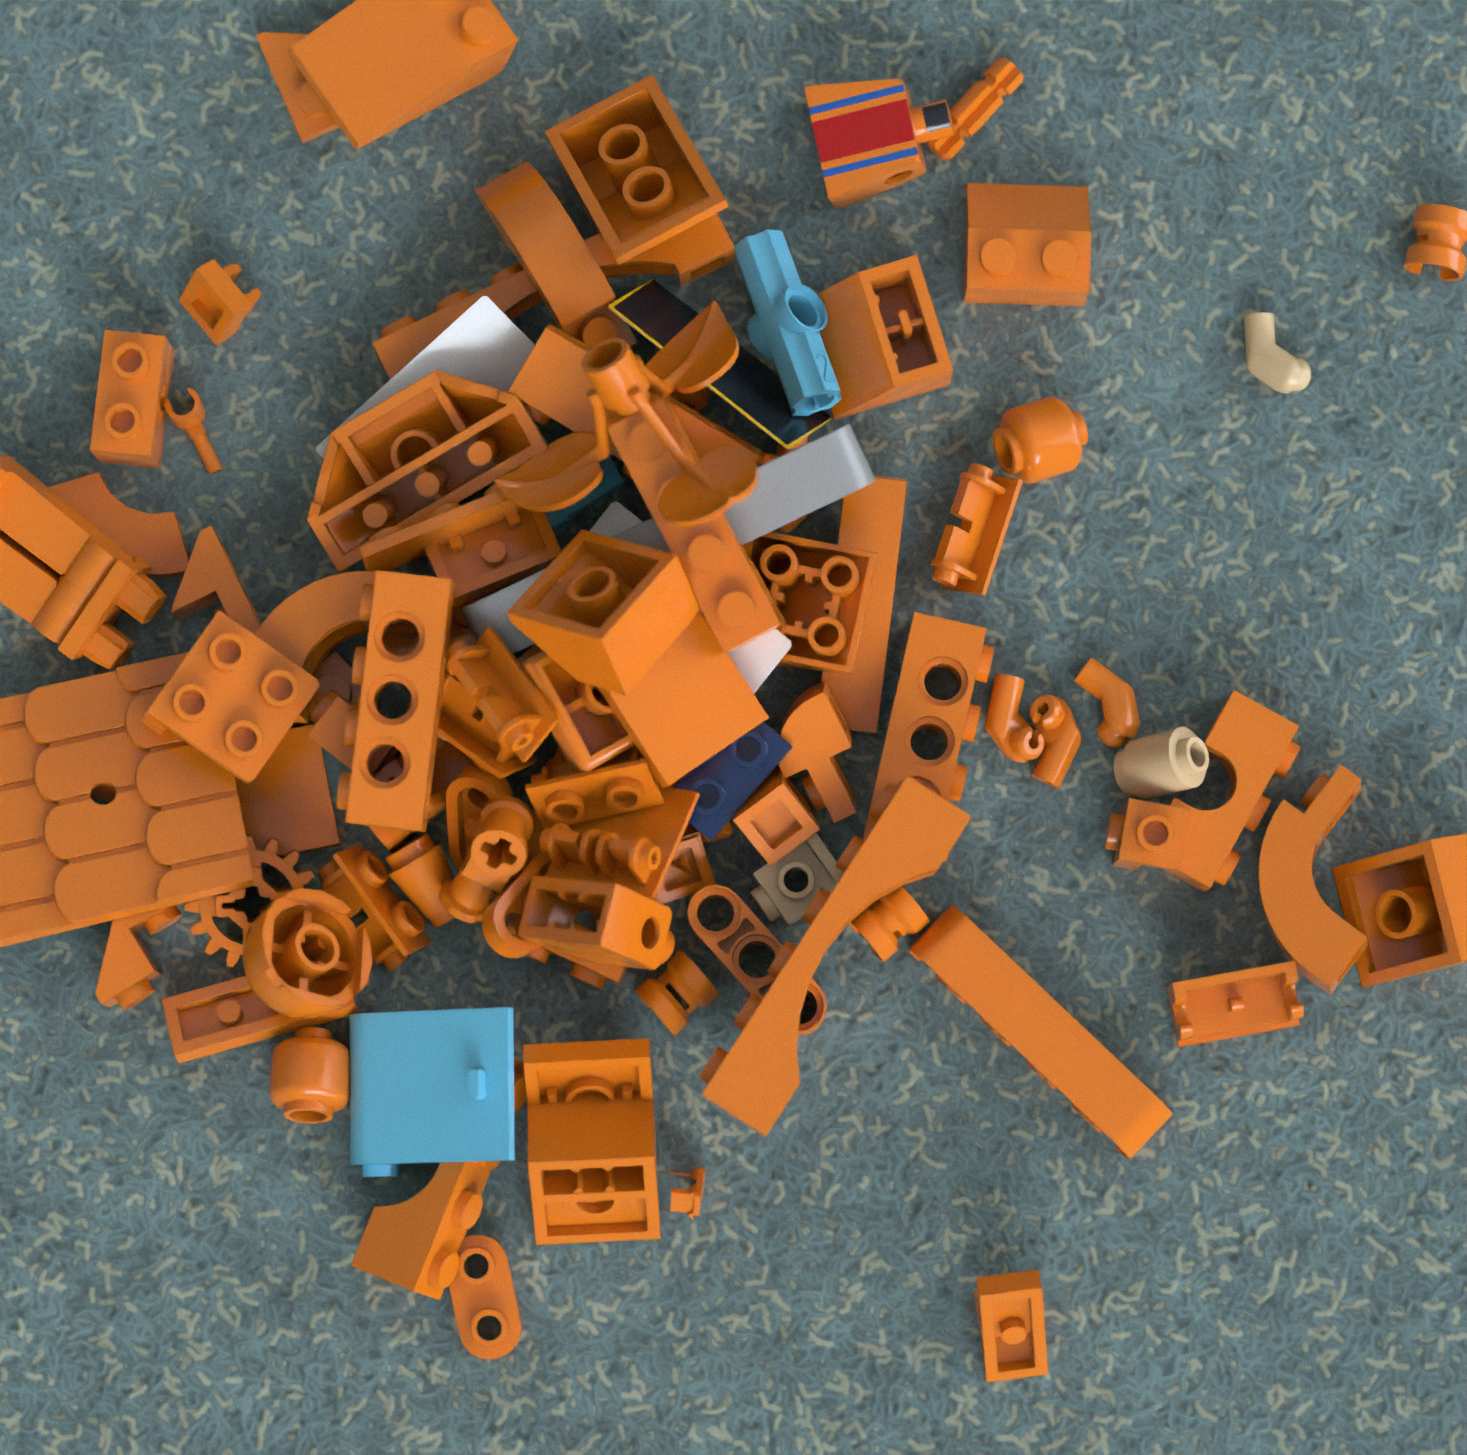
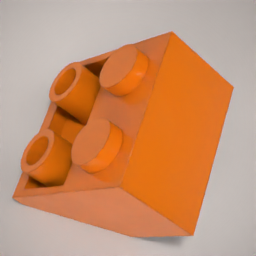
M917 255L857 272L817 294L825 305L828 315L827 325L819 333L841 390L840 395L842 399L830 408L834 420L950 386L953 367Z

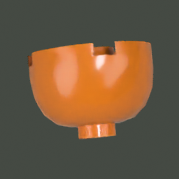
M299 888L271 902L248 928L243 946L245 976L253 992L269 1008L286 1016L316 1018L346 1005L368 983L373 960L370 939L364 927L357 931L354 923L346 916L351 909L342 900L322 890Z

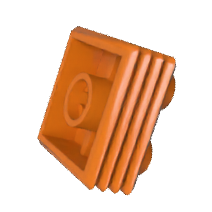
M544 651L520 663L560 718L551 732L574 773L590 771L635 746L608 703L604 699L596 701L592 694V689L595 686L579 682Z

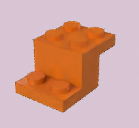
M650 1038L523 1045V1065L528 1105V1171L536 1245L661 1239Z

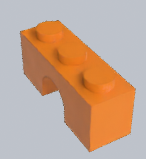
M1233 690L1203 741L1209 756L1220 762L1229 775L1231 790L1228 800L1217 809L1199 810L1175 797L1168 805L1185 808L1189 811L1190 816L1181 866L1175 871L1163 869L1164 871L1204 893L1211 888L1214 881L1223 886L1226 884L1242 853L1233 849L1241 831L1245 827L1254 832L1271 803V799L1262 795L1273 774L1282 779L1285 777L1301 746L1292 742L1299 725Z

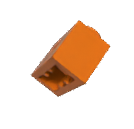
M104 330L90 451L100 463L160 469L167 417L164 404L167 397L169 399L175 351L166 336Z

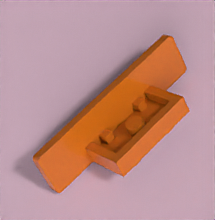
M496 484L485 491L484 497L462 506L460 503L454 502L437 507L426 516V520L405 529L401 526L382 529L369 538V543L359 548L366 571H389L427 555L436 577L452 579L456 583L453 608L547 568L562 552L545 512H537L519 507L505 497Z

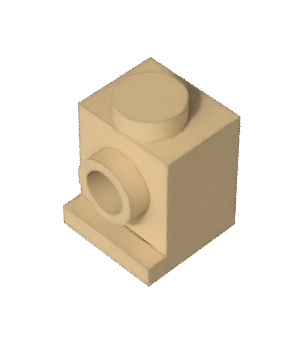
M815 833L771 867L767 863L755 871L752 878L758 887L753 889L750 894L770 922L781 917L786 926L789 927L802 918L820 888L832 893L844 872L835 867L837 861L817 833ZM800 870L806 874L808 885L803 891L792 892L786 888L784 877L789 871Z

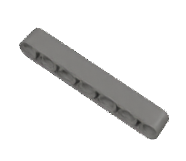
M847 424L759 466V479L756 488L744 500L733 503L731 508L724 514L740 543L744 545L875 482L876 479L850 424ZM653 517L612 536V538L671 553ZM545 569L461 609L476 641L479 640L488 627L493 626L513 654L535 644L510 622L507 611Z

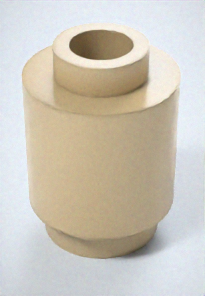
M1178 727L1129 741L1124 749L1117 752L1114 758V775L1118 786L1126 795L1148 800L1201 785L1209 765V754L1204 742L1192 730L1186 727Z

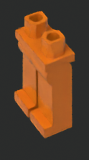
M9 455L0 456V603L30 622L45 637L59 644L60 646L57 649L71 660L87 657L109 670L122 666L133 650L135 642L114 627V622L122 610H124L140 623H149L159 612L168 597L153 580L146 576L152 566L138 556H134L132 559L121 546Z

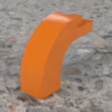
M528 161L475 190L500 239L514 254L529 276L559 329L591 348L610 338H622L629 347L638 343L627 322L608 308V305L615 301L614 298L616 296L581 234L546 181Z
M355 571L336 574L299 589L270 613L255 633V636L315 677L324 658L337 645L354 636L368 633L369 622L360 621V602L364 584L374 585L376 571ZM399 622L393 625L387 633L419 636L417 627L410 622ZM311 699L295 722L308 724Z
M1340 765L1331 778L1322 773L1314 781L1301 802L1308 807L1304 814L1284 799L1282 800L1267 827L1259 858V886L1262 907L1269 930L1277 946L1288 961L1296 962L1297 970L1328 995H1331L1365 951L1368 944V937L1334 913L1325 904L1316 889L1312 876L1314 859L1320 845L1361 792V779L1342 765Z

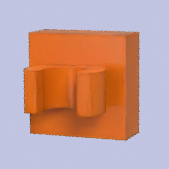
M213 259L195 270L179 302L217 346L237 332L245 316L256 305L262 292L255 288L249 293L243 294L234 283L242 268L238 264H230L222 269L216 260Z

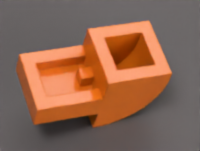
M823 681L803 692L795 699L786 712L780 736L793 748L781 760L779 766L784 779L807 769L809 775L803 777L802 782L813 806L817 811L827 808L833 822L836 823L857 813V798L836 757V754L852 747V733L826 681Z

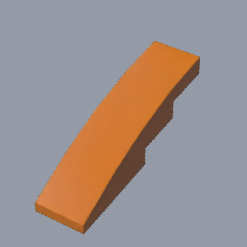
M874 475L875 482L843 497L837 545L878 553L853 672L851 675L822 671L821 682L826 681L849 729L868 733H877L907 486V479Z

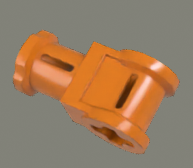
M498 796L489 800L482 807L478 820L479 827L469 843L463 864L455 878L447 880L439 891L440 902L451 915L459 920L468 923L482 922L484 912L491 904V899L496 891L501 893L509 877L518 873L525 864L528 854L526 842L532 836L535 818L530 807L518 798Z

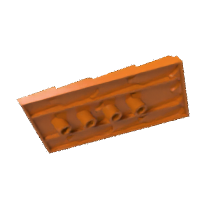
M189 652L116 667V670L112 672L42 686L29 693L0 699V948L251 887L254 877L248 853L235 775L168 728L159 735L140 722ZM102 798L106 800L108 804L100 805L95 803L92 799Z

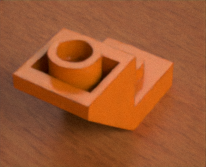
M182 904L112 921L95 995L101 1005L110 1008L119 1003L122 1009L126 1010L155 992L150 981L155 980L162 973L137 933L146 928L149 934L153 935L169 927L182 917L177 908Z

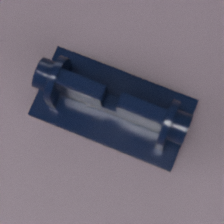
M762 722L688 772L675 787L677 789L696 791L700 794L688 823L712 841L793 746L765 722Z

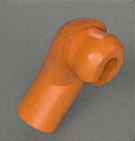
M1090 657L1073 682L1098 699L1102 704L1104 720L1101 721L1097 728V735L1100 740L1112 748L1123 747L1127 743L1128 738H1133L1137 735L1140 727L1134 690L1128 683L1093 657Z
M995 674L985 720L986 732L1005 757L1018 763H1025L1036 759L1043 752L1045 741L1042 733L1039 730H1033L1019 713L1025 680L1012 675Z
M1045 694L1037 697L1032 702L1029 710L1035 729L1042 733L1045 741L1044 750L1031 776L1059 789L1081 744L1082 737L1068 704L1060 697Z

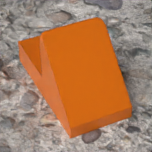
M212 526L200 530L173 602L171 613L179 621L221 601L223 607L214 611V615L220 610L255 635L262 623L219 535Z
M1039 1269L977 1277V1291H974L986 1383L1048 1375L1043 1289Z

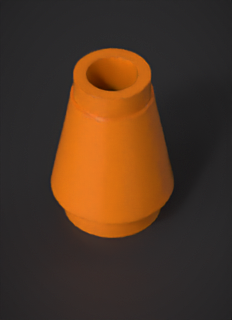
M426 832L385 857L392 869L387 875L421 913L430 920L435 929L456 918L447 911L446 907L439 900V891L447 880L454 879L441 843L434 845Z

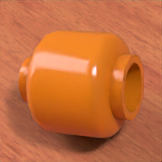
M1049 396L1006 410L999 421V428L993 432V449L996 459L1005 473L1008 475L1014 474L1016 478L1021 479L1024 483L1031 484L1076 469L1082 458V446L1088 442V430L1082 415L1077 410L1071 411L1064 401L1055 396Z
M318 1027L299 1028L295 1031V1037L285 1039L274 1047L271 1058L269 1097L276 1107L283 1110V1116L286 1119L308 1124L324 1123L332 1120L333 1113L347 1106L350 1098V1051L344 1044L333 1040L332 1032L327 1029Z

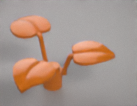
M712 300L702 312L659 350L646 366L638 355L633 354L627 342L622 338H610L593 346L583 357L581 366L594 387L586 393V396L592 405L596 435L582 431L565 435L550 443L547 451L540 455L532 456L513 472L494 478V482L502 494L519 507L537 512H550L566 508L578 502L595 489L603 478V470L598 462L604 460L610 454L605 405L606 408L615 410L619 415H629L640 410L677 464L685 472L668 483L660 494L658 507L663 518L668 523L679 527L696 526L722 515L731 508L733 503H738L748 497L756 488L759 471L754 459L747 451L737 446L722 445L709 451L694 465L648 402L649 393H659L662 396H667L674 389L683 393L698 391L720 378L734 364L738 357L739 344L719 304Z

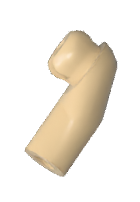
M1262 312L1245 315L1243 319L1246 364L1250 373L1271 389L1280 393H1290L1305 389L1311 379L1310 366L1305 360L1296 359V357L1276 345L1274 314Z

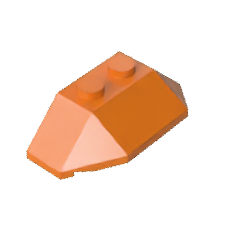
M436 369L331 432L307 521L338 572H341L362 559L359 548L369 543V538L378 531L392 526H401L405 529L426 520V516L437 507L462 501L494 482V478L508 474L523 465L532 456L540 455L549 449L548 443L524 403L517 395Z

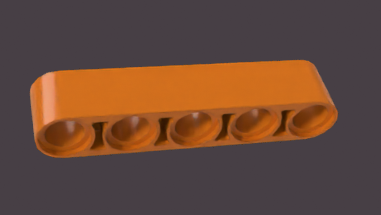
M949 905L908 949L918 962L922 960L938 975L936 979L963 1005L965 1003L969 1004L983 1018L981 1022L1008 1047L1012 1045L1028 1060L1026 1064L1053 1090L1057 1088L1073 1103L1071 1107L1098 1133L1101 1131L1105 1133L1118 1146L1116 1150L1127 1159L1131 1160L1173 1115L1169 1108L982 930L953 905Z

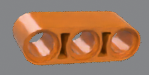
M721 885L705 886L695 893L688 906L687 912L691 929L749 996L754 993L763 999L776 978L771 974L761 978H753L746 975L739 966L740 955L747 947L759 944L770 949L774 957H776L783 945L735 892ZM710 899L724 900L730 904L734 911L732 922L722 931L714 932L707 930L698 920L700 907ZM813 979L809 983L807 993L816 1002L817 1011L812 1020L799 1025L798 1036L809 1035L817 1030L825 1017L827 1009L826 998L821 988Z

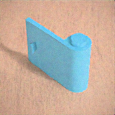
M513 1008L378 1012L349 1015L350 1165H362V1177H400V1165L412 1163L515 1160Z

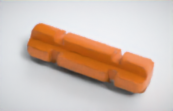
M1003 57L995 60L984 72L985 80L976 81L950 109L955 135L925 142L936 156L944 161L953 158L965 145L963 139L969 136L972 137L1002 105L1003 99L1001 97L1007 94L1010 96L1023 82V74L1007 58Z

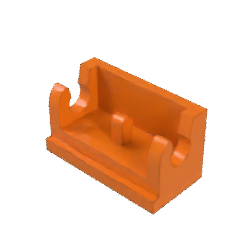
M1289 961L1179 981L1168 985L1166 989L1178 1048L1300 1026L1299 1019L1304 1017V1007L1298 1001L1295 983H1297L1299 978L1296 962Z

